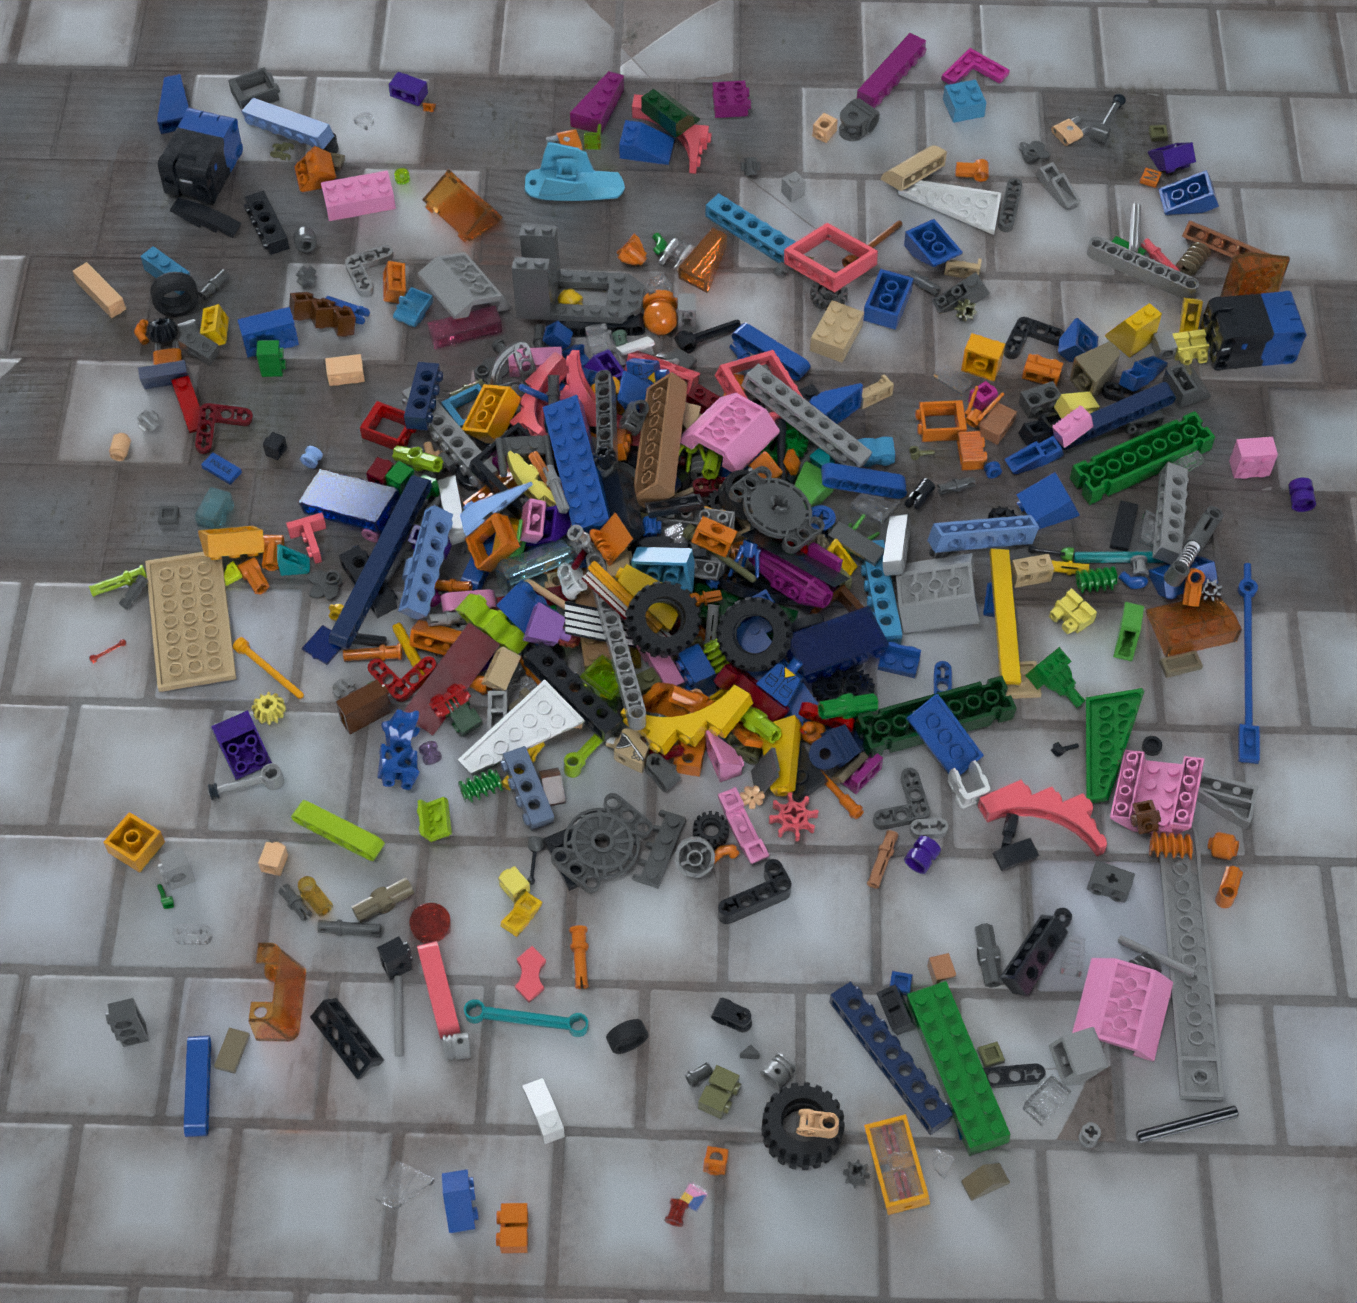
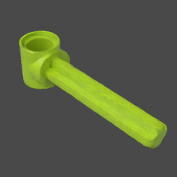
M596 734L577 752L568 753L564 757L563 771L567 777L575 778L579 776L582 767L586 764L585 760L603 742Z

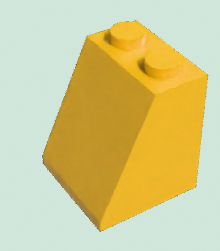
M1149 303L1106 333L1105 337L1130 358L1152 343L1153 336L1157 333L1162 313Z

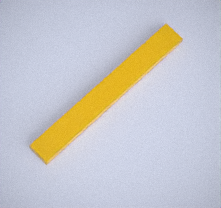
M990 549L989 556L1000 676H1003L1006 684L1020 685L1021 673L1009 550Z

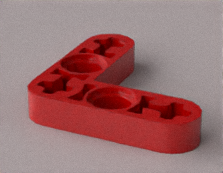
M431 656L424 657L401 679L381 659L371 660L367 668L369 673L381 685L384 684L388 676H393L392 683L384 685L396 701L404 702L422 687L438 663ZM428 663L432 665L430 669L426 667ZM375 666H378L383 671V673L380 674L377 670H375ZM414 675H419L418 682L410 683ZM399 690L403 691L402 695L398 694Z

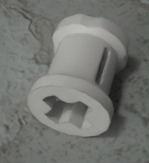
M1144 555L1132 557L1130 559L1133 565L1132 577L1144 576L1147 578L1149 575V571L1146 568L1147 557Z
M1088 1122L1082 1127L1078 1136L1080 1144L1086 1148L1094 1147L1100 1138L1101 1129L1097 1124Z

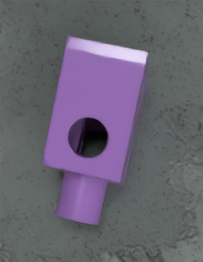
M538 602L533 607L523 641L536 644L543 642L546 646L552 647L558 643L559 639L569 642L571 635L565 634V628H563L565 617Z

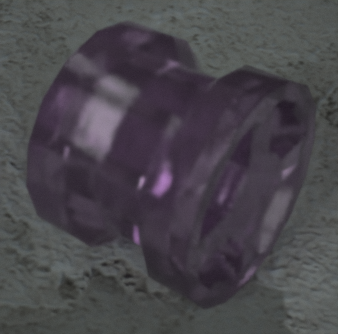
M435 741L425 742L418 748L419 753L423 755L422 761L425 765L435 764L442 758L441 752L437 750L438 745Z

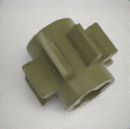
M965 299L964 302L958 301L959 304L954 308L957 311L956 317L961 318L965 322L967 318L973 320L974 314L977 313L974 308L976 304L970 303L968 299Z

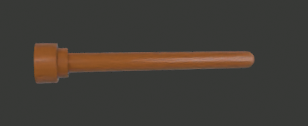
M898 220L867 245L872 248L876 247L899 229L903 224L902 221ZM847 255L842 259V264L846 267L859 257Z

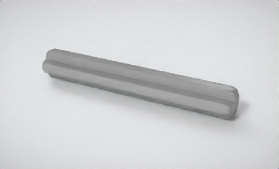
M1136 203L1132 204L1129 239V250L1138 252L1141 220V205Z

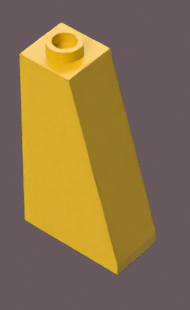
M628 564L623 568L619 567L615 574L616 581L633 597L646 585H652L653 582L658 581ZM655 603L647 610L662 624V629L666 632L672 629L678 617L676 610L665 603Z
M795 715L773 722L782 729V735L779 740L770 743L760 736L763 740V755L772 747L776 749L780 771L778 772L779 777L770 786V790L776 797L787 796L789 792L795 791L801 738L800 728L802 724Z

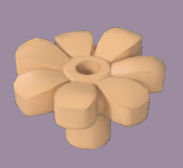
M759 786L744 787L745 792H740L744 806L749 804V809H755V804L759 806L763 804L765 794L759 790Z

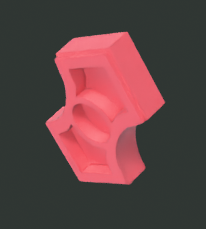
M533 946L517 958L522 974L519 982L515 985V989L528 1003L544 990L539 974L546 963V959Z

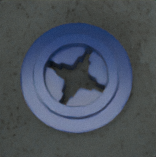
M824 505L812 507V517H821V514L823 515V522L825 524L823 530L832 529L836 520L834 511ZM811 524L814 529H820L817 524Z

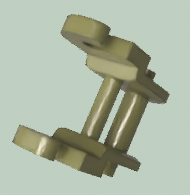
M283 142V144L274 143L272 145L274 150L270 152V156L285 161L286 157L288 160L291 159V155L283 153V151L289 150V147L293 150L294 145L292 143Z

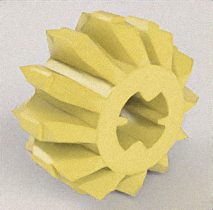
M269 691L265 696L260 693V699H254V705H252L254 718L256 720L259 719L261 724L267 721L269 726L272 721L278 723V718H283V712H286L283 698L279 697L277 693L271 696Z

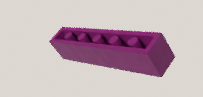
M909 33L857 90V98L873 108L877 105L879 106L883 98L890 94L892 88L899 84L901 78L908 74L909 69L916 65L918 59L925 55L927 50L925 48L926 40Z

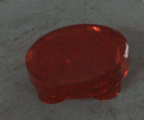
M422 904L410 916L411 932L422 944L438 942L450 933L451 919L449 912L440 904Z

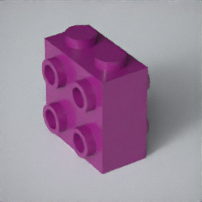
M745 80L712 83L715 118L748 116V109H751V99L747 98L750 94Z

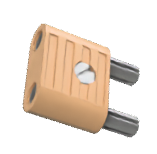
M1079 116L1067 119L1051 128L1052 133L1065 146L1083 138V135L1089 133L1091 129L1086 127L1081 130L1076 125V123L1080 122Z

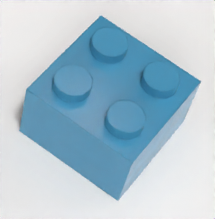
M976 79L945 85L943 101L953 123L985 116L987 102Z

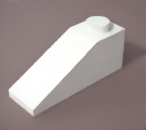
M543 1078L523 1085L544 1144L565 1137L564 1127Z

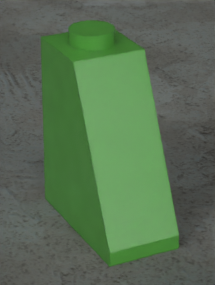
M1125 602L1113 657L1128 661L1133 660L1141 631L1144 606Z

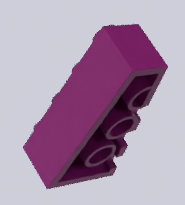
M608 71L570 112V126L602 135L624 91V75Z

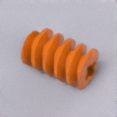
M1154 831L1150 837L1149 856L1155 851L1156 857H1159L1160 853L1163 852L1164 857L1167 858L1170 852L1173 859L1179 853L1181 859L1184 858L1185 854H1188L1189 860H1191L1193 854L1191 836L1186 834L1183 839L1182 834L1178 833L1175 838L1173 833H1169L1168 837H1166V833L1161 832L1158 837V833Z

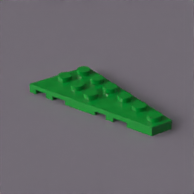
M1143 688L1086 697V798L1090 799L1092 803L1109 800L1145 692Z

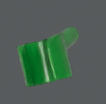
M158 884L157 888L161 895L160 899L163 908H174L173 896L166 897L162 884Z

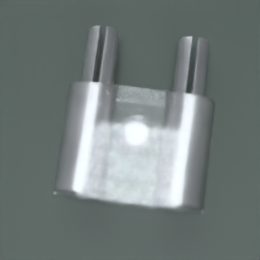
M672 238L662 252L663 256L659 263L664 265L666 260L669 259L677 263L674 266V270L679 271L690 260L696 248L694 245L683 240Z

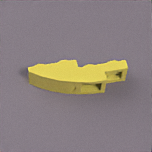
M509 451L507 463L517 485L520 486L528 482L533 483L524 494L529 499L545 501L549 507L555 506L556 502L552 492L544 482L538 481L539 472L536 467L531 464L528 465L519 454Z

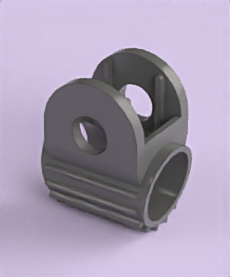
M859 98L850 101L840 112V121L842 123L839 126V135L846 141L862 139L867 133H871L875 129L880 119V112ZM849 128L856 129V132L850 133L847 130Z

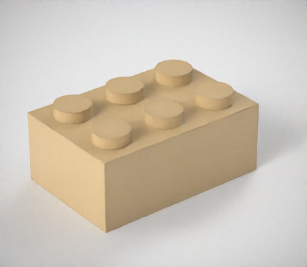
M832 300L811 337L810 351L842 363L863 326L864 312Z

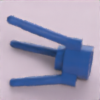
M744 539L743 545H740L739 552L734 561L738 563L741 555H743L741 566L745 567L747 557L753 558L755 555V577L759 578V555L761 549L757 548L758 545L754 542ZM732 568L728 573V577H731L734 572Z

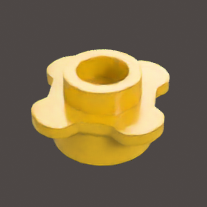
M342 604L330 605L329 618L337 621L344 606Z

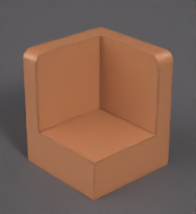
M949 953L929 957L927 967L933 985L940 983L941 980L956 976Z

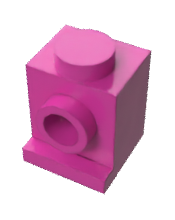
M987 381L980 384L973 407L983 412V409L997 398L998 391ZM974 389L970 391L968 402L971 400Z

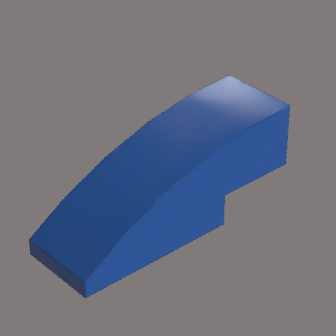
M1156 356L1135 361L1133 368L1122 372L1119 385L1131 391L1138 390L1158 376L1165 369L1168 362Z
M1053 435L1039 444L1036 441L1004 460L1012 473L1018 474L1053 462L1064 456V453Z

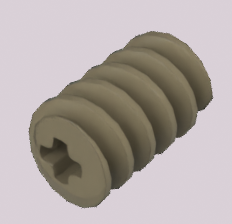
M1195 242L1176 263V267L1184 274L1189 276L1195 275L1211 256V250L1207 245Z

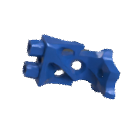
M397 709L390 720L384 721L381 724L385 732L386 745L382 743L380 745L377 779H382L383 786L385 787L394 786L396 781L401 782L402 789L411 790L420 771L417 767V751L413 750L411 746V738L417 737L420 732V728L415 727L419 718V711L406 713ZM396 748H403V751L398 753ZM405 760H408L410 765L406 764Z

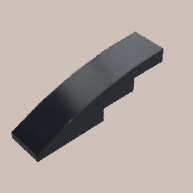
M179 197L170 208V212L198 228L204 226L215 233L219 230L231 238L235 236L242 224L217 210Z
M670 536L643 537L634 542L641 547L692 548V545L688 542L674 543V539ZM692 549L695 559H711L709 550Z

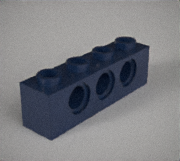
M418 362L404 414L406 429L428 430L429 423H432V411L436 409V395L440 393L439 383L443 381V371H440L439 363Z

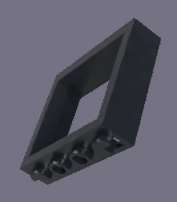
M518 422L499 438L531 435L528 429H525ZM495 441L473 458L468 467L493 494L508 490L484 464L487 459L497 452ZM545 454L540 455L546 464ZM553 456L555 471L557 477L560 478L555 457ZM516 498L506 508L518 520L522 519V507L524 504Z

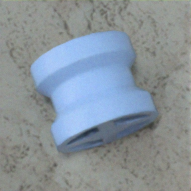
M307 446L305 454H302L300 457V461L306 467L314 469L318 464L317 461L323 457V453L314 446Z

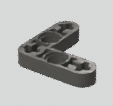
M914 768L904 769L900 778L907 804L876 811L873 816L875 828L886 830L911 825L916 819L928 818L930 808L919 773ZM907 775H910V777L913 778V780H912V784H913V785H911V786H910V780H909V778H906ZM917 791L920 793V797L914 799L909 793ZM918 804H920L919 807L921 812H924L923 815H920V813L917 812ZM903 812L907 818L900 820L896 817V814ZM879 817L885 819V822L882 823L881 820H879Z

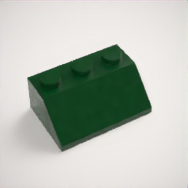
M652 89L641 97V111L674 137H678L700 121L698 116L666 92Z

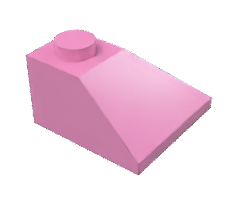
M707 730L706 752L719 782L742 775L744 762L741 755L738 756L734 748Z

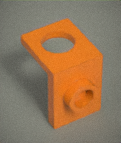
M707 1146L703 1172L711 1175H725L729 1150ZM713 1153H720L723 1160L710 1159V1156Z

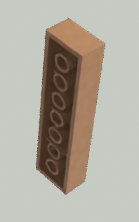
M673 372L649 386L646 391L645 401L649 405V411L641 429L634 479L637 502L644 508L646 502L668 499L675 493L687 383Z

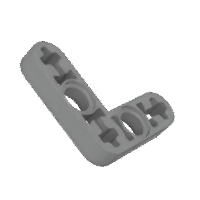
M382 245L346 258V270L361 297H369L373 294L372 282L365 269L391 261L394 257L391 246ZM367 257H373V258H374V259L371 260V261H366V260H365ZM357 274L364 275L362 278H355Z

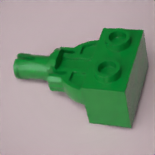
M1060 647L1025 675L1037 690L1044 685L1049 690L1057 692L1059 696L1065 695L1075 708H1078L1086 701L1074 688L1076 682L1072 678V671L1068 666L1072 661Z

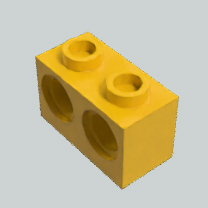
M219 304L203 309L200 329L201 335L215 342L218 346L226 344L229 317Z

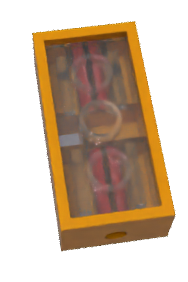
M906 1114L864 1125L887 1214L891 1215L930 1205L927 1187Z

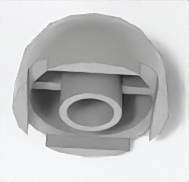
M691 836L684 839L677 846L675 863L683 875L699 878L706 875L713 868L715 852L712 845L706 839L699 836Z

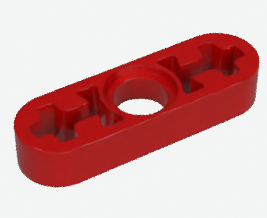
M802 702L799 709V715L832 728L846 725L849 732L853 730L855 722L853 718L843 719L841 716L822 719L818 714V705L810 702Z

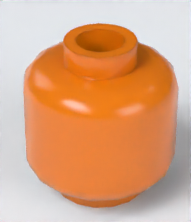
M1217 832L1213 838H1209L1208 849L1211 850V855L1215 858L1231 860L1233 856H1237L1239 841L1232 834Z

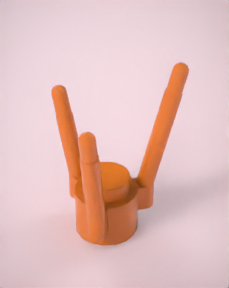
M975 386L968 408L965 411L967 416L965 418L966 423L976 428L984 416L1004 396V393H1001L983 412L978 409L971 410L978 391V386Z

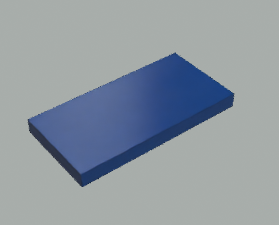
M935 694L906 718L948 774L951 769L955 768L961 776L969 769L972 761L976 760L977 762L984 756L938 694Z

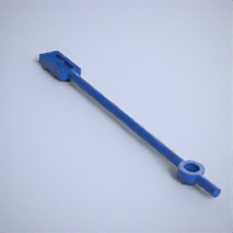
M1245 563L1244 579L1240 581L1237 588L1239 595L1244 597L1245 725L1240 724L1238 727V762L1258 764L1260 761L1259 726L1253 725L1252 597L1256 595L1258 585L1251 579V564Z

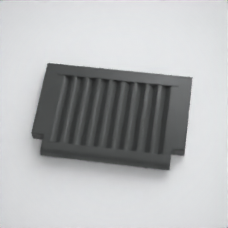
M772 747L751 770L753 785L759 786V790L763 792L779 777L778 772L780 768L775 748Z

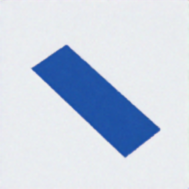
M752 617L738 627L737 640L740 646L747 652L759 653L766 650L772 641L761 626L758 634H751L748 628L751 623L758 624L755 618ZM785 658L781 660V661H784L786 664H788V662L785 660ZM772 668L766 671L747 672L759 681ZM801 682L791 703L788 705L790 711L785 716L787 718L795 715L801 723L807 719L799 715L801 703L810 702L818 705V702L803 682Z

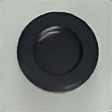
M1148 736L1143 740L1142 750L1145 754L1156 756L1161 752L1162 741L1158 737Z

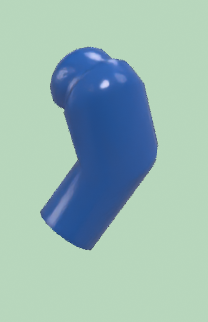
M1125 571L1119 576V579L1130 589L1144 588L1148 584V580L1144 576L1131 577Z

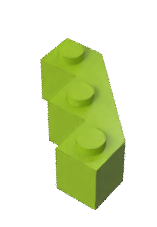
M470 593L455 609L467 624L470 623L498 642L501 647L519 654L529 643L523 641L524 633L517 626L510 625L506 620L507 616L501 610L490 609L486 605L487 601L483 596Z

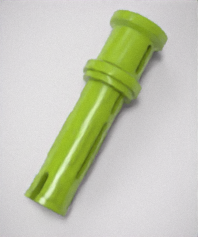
M140 565L137 569L125 570L120 576L90 585L89 589L92 596L95 597L125 585L132 586L133 583L137 582L135 580L139 575L147 578L143 565Z

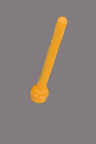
M240 637L234 642L232 648L238 654H246L298 699L304 697V693L250 649L249 642L245 638Z

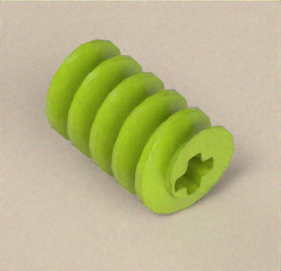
M714 639L703 645L705 646L703 652L704 654L708 653L707 659L708 661L711 660L710 664L714 667L716 675H718L723 666L729 664V662L725 659L724 654L721 653L717 639Z

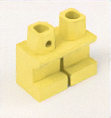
M1205 329L1189 331V333H1172L1178 347L1175 361L1180 360L1184 365L1191 364L1193 358H1197L1199 363L1207 362L1210 345L1207 344L1205 339Z
M1071 588L1065 597L1056 601L1055 607L1050 611L1049 618L1054 622L1062 619L1064 621L1062 629L1066 634H1070L1073 631L1079 633L1095 621L1097 611L1086 601L1083 602L1084 599Z

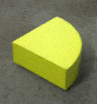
M234 561L226 566L224 572L226 586L243 578Z

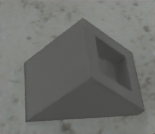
M749 1045L740 1053V1058L759 1059L760 1053L752 1045Z

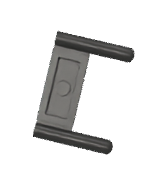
M549 435L495 439L501 477L508 475L505 456L507 457L509 451H512L514 454L517 453L521 457L529 456L532 452L537 451L539 455L545 454L547 465L554 466Z

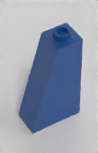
M180 74L164 77L157 118L161 134L176 131L186 110L189 108Z

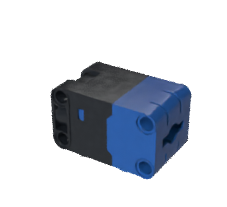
M193 108L186 110L183 119L158 159V170L165 194L177 197L187 195L196 197L198 202L215 204L219 193L243 152V144L236 118Z
M1291 291L1214 297L1208 301L1200 324V329H1205V339L1209 342L1211 348L1209 357L1213 369L1216 371L1292 364L1297 360L1307 336Z

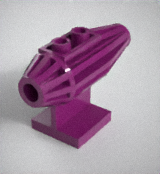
M815 542L809 544L808 556L840 573L843 562L841 558ZM760 546L757 547L761 549L759 572L771 583L773 588L805 606L825 608L831 602L836 587L827 584ZM754 555L753 558H748V560L755 567Z

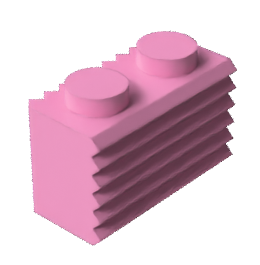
M1079 406V408H1076V410H1073V412H1070V414L1061 418V421L1053 425L1054 437L1064 448L1094 427L1092 416L1082 406Z
M530 498L522 507L523 513L521 518L523 524L520 541L537 544L543 537L546 502Z

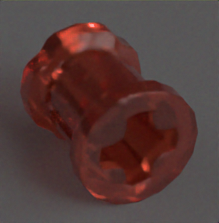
M672 1198L669 1202L671 1206L668 1216H665L664 1221L669 1225L682 1227L684 1224L682 1221L689 1204L681 1199Z

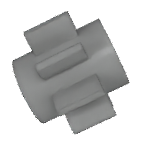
M144 410L137 417L139 421L138 427L143 432L146 429L150 432L153 431L160 423L157 420L159 415L154 410L150 412Z
M350 678L347 680H337L332 687L333 697L339 700L356 690L355 683Z

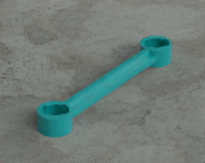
M477 999L469 1000L464 1006L465 1018L473 1024L480 1023L483 1019L564 1029L568 1030L574 1037L584 1036L589 1029L588 1018L582 1013H574L570 1017L485 1007ZM476 1006L482 1009V1013L479 1016L471 1017L468 1015L469 1011L476 1008ZM579 1020H583L586 1023L582 1030L571 1028Z

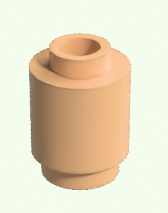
M118 433L113 435L109 449L110 457L113 460L123 461L127 457L131 439L127 434Z

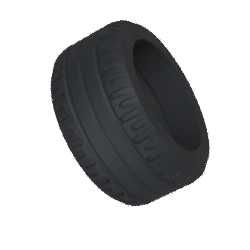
M165 273L155 279L151 285L150 294L153 306L163 315H185L198 304L199 294L196 282L186 273ZM172 291L185 292L183 295L174 298L164 297V295Z
M748 470L731 472L720 486L718 494L722 508L726 511L735 512V518L741 520H748L743 510V502L732 501L728 494L733 484L751 472ZM746 482L748 486L755 487L752 482Z

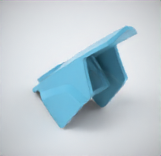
M554 142L547 143L540 169L531 170L525 177V192L530 197L543 200L586 201L615 199L620 197L625 190L623 179L618 172L595 171L589 161L587 152L576 147Z

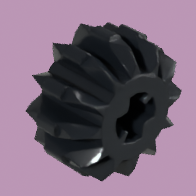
M160 318L148 323L147 334L152 342L165 343L175 339L178 335V328L173 319Z

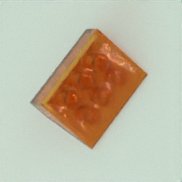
M1254 252L1233 256L1220 297L1279 292L1290 257Z
M1201 596L1199 607L1183 605L1182 601L1146 609L1145 611L1165 657L1237 642L1242 631L1235 613L1218 597L1215 598L1213 603L1208 599L1204 602V596Z

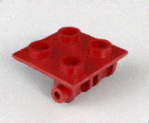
M454 683L446 688V693L442 695L438 693L430 698L431 702L428 703V706L432 709L436 707L435 715L437 718L440 716L443 718L450 713L445 702L454 711L448 701L449 699L458 708L459 706L453 697L455 696L461 706L469 701L468 699L471 695L468 691H463L466 688L464 685Z

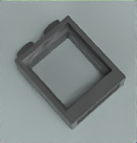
M265 67L228 80L230 91L241 111L252 98L267 103L279 100L278 93H280V88L277 83H274L271 72L268 73ZM263 83L268 87V90L245 97L242 92Z

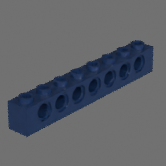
M850 981L830 994L829 1003L928 1134L932 1135L950 1123L953 1115L950 1105L941 1100L936 1087L928 1083L925 1073L921 1068L915 1066L910 1053L902 1049L897 1036H892L888 1031L886 1022L882 1018L879 1019L875 1014L874 1006L870 1002H866L861 989L858 986H854ZM855 1004L859 1008L854 1010L851 1009L849 1005ZM869 1021L871 1025L865 1026L861 1022ZM881 1037L884 1041L879 1043L874 1038ZM887 1054H894L897 1058L890 1059L887 1057ZM906 1070L910 1075L903 1076L899 1071ZM919 1087L921 1088L922 1092L916 1093L912 1090V1088ZM932 1104L934 1105L935 1109L929 1110L925 1107V1105Z

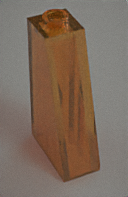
M712 228L678 267V278L708 293L727 247V235L722 231Z

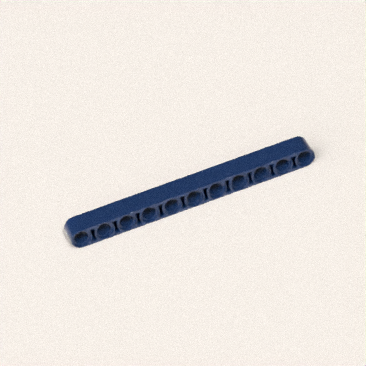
M416 475L410 477L329 635L330 644L345 649L351 647L430 492L431 480Z

